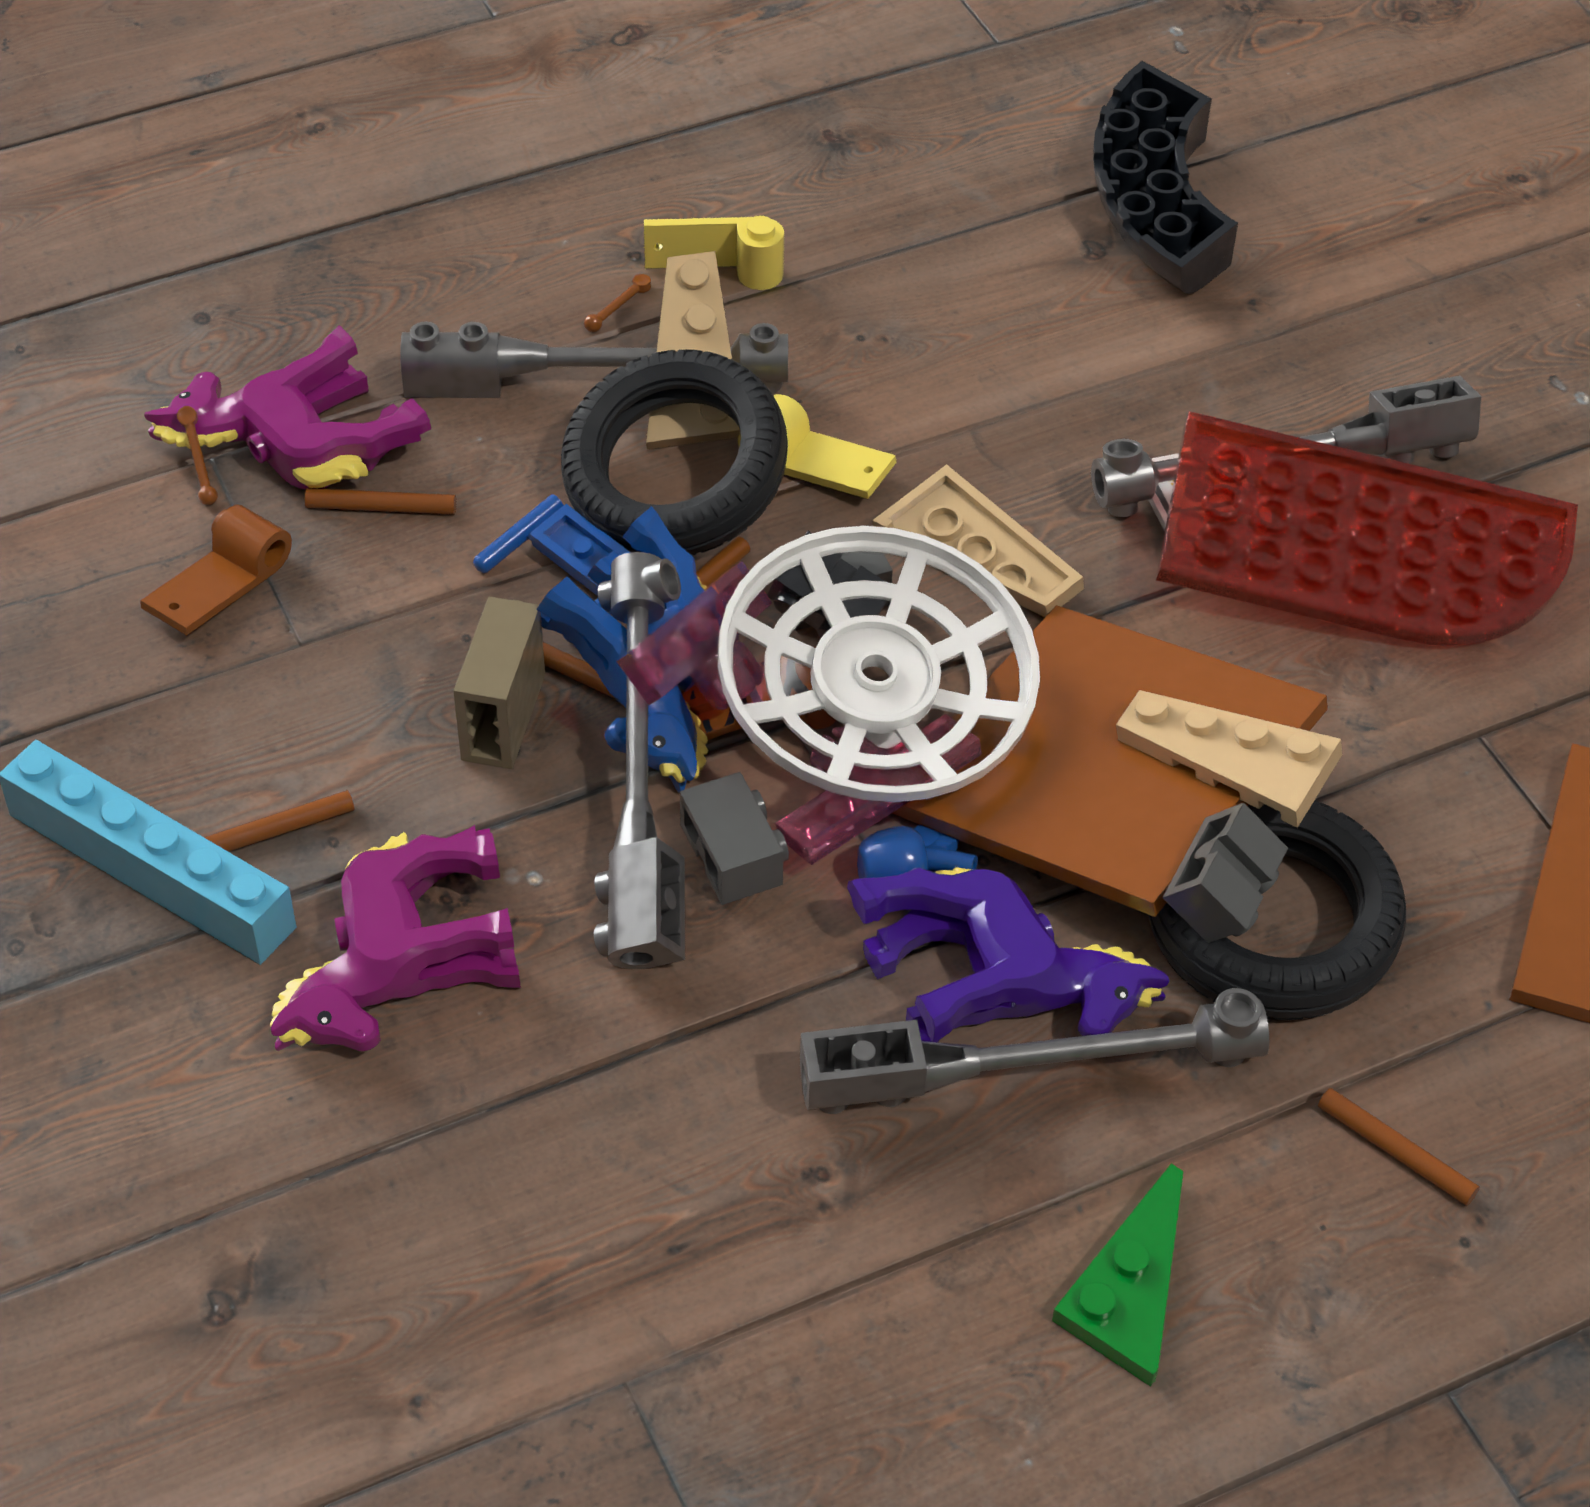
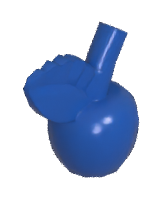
M918 825L914 829L906 826H897L877 831L862 840L857 850V868L859 878H879L899 875L918 867L929 871L953 870L955 867L973 870L977 868L978 858L973 854L958 852L959 840L923 825Z

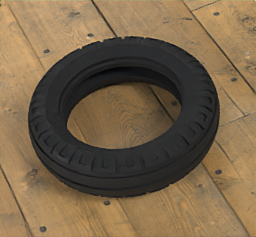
M680 349L676 352L675 350L652 353L650 357L646 355L626 363L627 366H620L603 378L602 382L599 381L575 409L564 435L561 452L562 478L569 501L573 509L592 525L606 533L629 552H641L632 548L623 538V535L631 524L652 506L677 543L693 556L699 552L704 553L715 549L726 541H731L748 529L747 527L751 526L767 509L766 507L770 505L775 497L785 472L788 438L785 421L776 399L767 386L753 372L740 363L720 354L708 351L703 352L702 350ZM674 404H704L726 413L739 426L741 431L740 448L731 469L712 488L694 498L665 505L645 504L626 497L610 483L609 461L616 442L634 422L652 411Z
M1314 800L1297 828L1282 821L1280 811L1266 804L1260 809L1249 804V809L1288 847L1285 856L1293 857L1315 866L1340 886L1352 909L1354 922L1352 929L1338 944L1324 952L1296 958L1274 957L1248 950L1227 937L1207 943L1166 903L1156 917L1149 915L1157 944L1174 971L1183 980L1187 981V984L1208 999H1214V1002H1216L1219 994L1227 989H1245L1261 1000L1267 1019L1274 1017L1276 1020L1303 1019V1017L1313 1018L1347 1007L1377 985L1392 966L1400 950L1406 926V901L1398 871L1391 857L1384 850V847L1368 830L1363 829L1362 825L1342 812L1337 813L1338 810Z

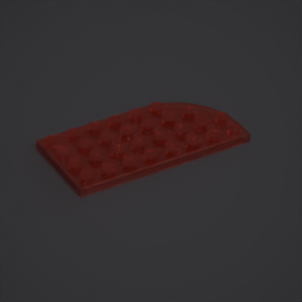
M1189 411L1183 429L1156 581L1410 642L1441 646L1481 643L1502 637L1519 629L1536 617L1551 601L1567 574L1572 560L1578 504Z

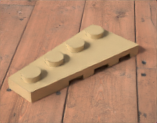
M715 251L667 257L657 352L675 350L676 352L680 349L702 350L703 352L708 351L732 359ZM697 403L674 404L649 413L646 448L654 449L736 438L740 435L741 431L730 416L717 408Z
M947 464L872 520L875 527L896 528L925 535L954 547L981 564L997 578L1019 605L1043 617H1046L1056 605L1062 607L1084 589L1082 575Z
M1139 690L1116 724L1119 741L1172 767L1180 763L1196 770L1197 779L1213 787L1219 782L1240 792V800L1258 809L1266 804L1281 812L1282 821L1297 828L1342 756L1340 738Z

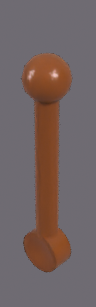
M646 274L635 275L632 286L599 313L590 314L585 318V329L593 333L599 331L602 327V322L638 292L645 293L651 289V278Z
M184 406L178 410L177 419L185 427L201 487L198 492V499L202 504L212 505L216 502L218 493L214 487L210 486L195 428L198 415L194 408Z

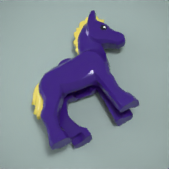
M918 867L899 875L879 878H856L848 881L847 889L851 896L853 907L863 924L879 921L889 912L912 909L898 922L878 929L877 936L863 941L865 958L877 979L895 973L901 959L924 943L946 941L965 945L974 973L929 993L916 996L915 1006L907 1008L906 1021L917 1020L921 1041L939 1043L941 1038L957 1027L982 1024L996 1018L1031 1016L1075 1003H1081L1082 1015L1078 1024V1031L1082 1036L1112 1033L1114 1028L1123 1019L1129 1017L1138 1006L1150 1007L1152 1002L1163 1001L1166 998L1161 988L1169 984L1168 976L1164 972L1151 967L1145 959L1134 958L1132 952H1122V949L1116 946L1102 949L1098 944L1083 949L1079 947L1059 948L1054 941L1053 928L1046 915L1043 913L1036 914L1026 895L1018 885L1002 873L987 869L972 870L955 867L953 870H939L934 873Z

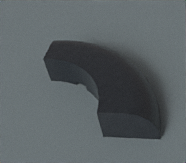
M1141 61L1124 75L1113 88V95L1107 105L1102 106L1093 143L1096 185L1100 200L1110 221L1138 257L1160 277L1182 292L1195 293L1231 266L1238 222L1216 208L1200 190L1194 192L1188 180L1189 171L1186 162L1193 152L1206 141L1212 98Z

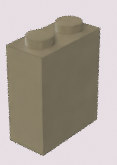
M488 596L453 690L462 761L513 769L545 677L541 612L536 610L539 606L538 604Z

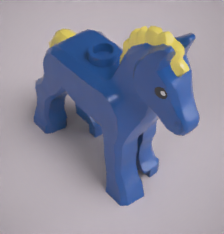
M651 506L631 524L623 538L632 548L638 551L653 554L660 559L670 560L675 566L680 579L681 593L679 598L665 603L663 617L656 622L648 624V766L660 770L662 776H669L677 792L680 793V791L685 789L686 781L698 778L700 770L706 764L704 755L708 753L706 747L708 739L699 728L701 725L700 719L690 710V706L684 700L679 687L684 692L688 691L705 673L706 669L701 664L718 643L723 615L718 599L713 598L707 586L701 584L696 574L694 557L677 543L659 514ZM612 551L605 558H601L593 565L587 576L597 585L611 580V564L619 555ZM565 577L547 593L536 609L541 612L542 628L565 635L578 649L583 659L596 670L609 693L626 708L627 629L583 592L569 577ZM626 717L616 718L605 730V740L610 748L626 753Z

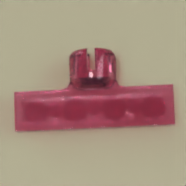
M743 561L727 570L616 661L648 705L662 698L685 677L690 675L711 707L719 711L728 708L729 705L725 701L726 697L723 693L717 666L718 638L726 606L739 582L749 572ZM764 590L751 602L746 611V614L753 618H756L772 604ZM737 632L733 646V672L737 691L742 700L753 692L756 684L757 686L761 684L764 680V671L746 644L739 640V633Z
M944 714L922 728L921 731L930 744L951 731L957 722L947 714ZM845 727L833 728L832 734L841 739ZM969 732L959 744L941 757L956 772L982 755L980 740ZM822 735V737H824L828 741L837 745L839 744L829 735ZM864 737L859 752L893 755L908 753L909 751L903 742L887 749L878 747L868 738ZM813 748L810 755V764L812 767L827 773L833 758L823 755ZM920 765L890 770L853 766L848 779L864 784L905 786L934 782ZM826 790L775 824L776 828L782 832L787 846L810 865H813L910 801L885 802L861 800Z

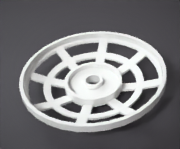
M875 526L832 528L802 536L780 546L760 560L739 582L726 606L718 638L717 666L723 693L735 719L751 741L776 764L801 780L829 792L861 800L902 802L929 799L957 791L984 777L1005 760L1022 738L1035 708L1040 683L1039 654L1032 629L1019 604L1003 584L981 564L954 547L925 535L896 528ZM873 552L905 557L906 559L897 584L862 580L833 585L821 557L837 553ZM926 564L945 572L966 585L987 604L993 614L966 628L963 622L944 605L917 591ZM799 565L802 566L813 592L793 604L778 620L774 629L746 614L751 602L769 583L786 571ZM869 598L886 600L891 603L886 617L864 615L850 618L842 601ZM911 608L935 621L950 637L931 645L920 632L906 624ZM819 609H822L831 626L822 636L816 648L789 637L801 621ZM1006 631L1013 645L1019 666L1020 693L1018 702L985 698L987 692V671L982 652L978 646ZM737 632L766 648L764 678L771 700L743 705L737 691L733 672V646ZM963 655L969 673V695L939 689L941 664ZM781 656L811 668L810 675L813 690L786 696L780 676ZM867 667H878L883 669L889 678L884 681H874L867 678L862 670ZM931 708L961 714L960 720L951 731L930 744L916 725ZM824 709L834 719L845 725L839 744H834L814 732L800 719L799 715ZM978 718L1011 722L1003 739L991 754L977 765L957 774L941 757L966 738L976 725ZM783 720L787 727L804 743L823 755L833 758L827 773L805 764L782 749L757 724ZM866 732L877 734L895 732L909 752L877 755L861 753L859 751ZM920 765L934 782L905 786L864 784L848 779L853 766L890 770Z

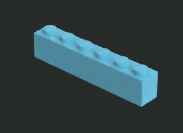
M35 739L0 771V784L9 814L256 963L261 965L297 928L288 886Z

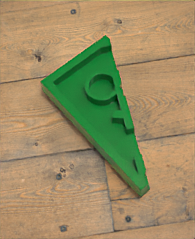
M1172 1163L1054 1308L1052 1317L1054 1323L1150 1387L1156 1380L1159 1368L1184 1172Z

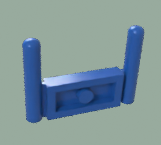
M551 494L476 555L473 563L479 572L487 573L529 539L532 541L533 547L598 596L599 585L587 576L593 565L612 551H615L619 556L631 552L592 525L568 504L563 505L556 495ZM597 598L595 602L602 607L599 598ZM563 635L566 641L572 643L565 635Z

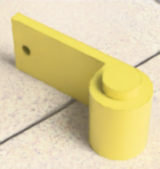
M769 217L644 220L645 268H666L667 257L715 251L717 267L737 266L739 281L748 288L755 290L771 289L777 286L783 279L784 230L781 224Z
M773 395L781 409L787 430L788 454L784 475L869 499L896 464V455L810 431L809 419L801 404L786 395ZM740 433V435L738 436V445H739V448H740V441H741V433Z

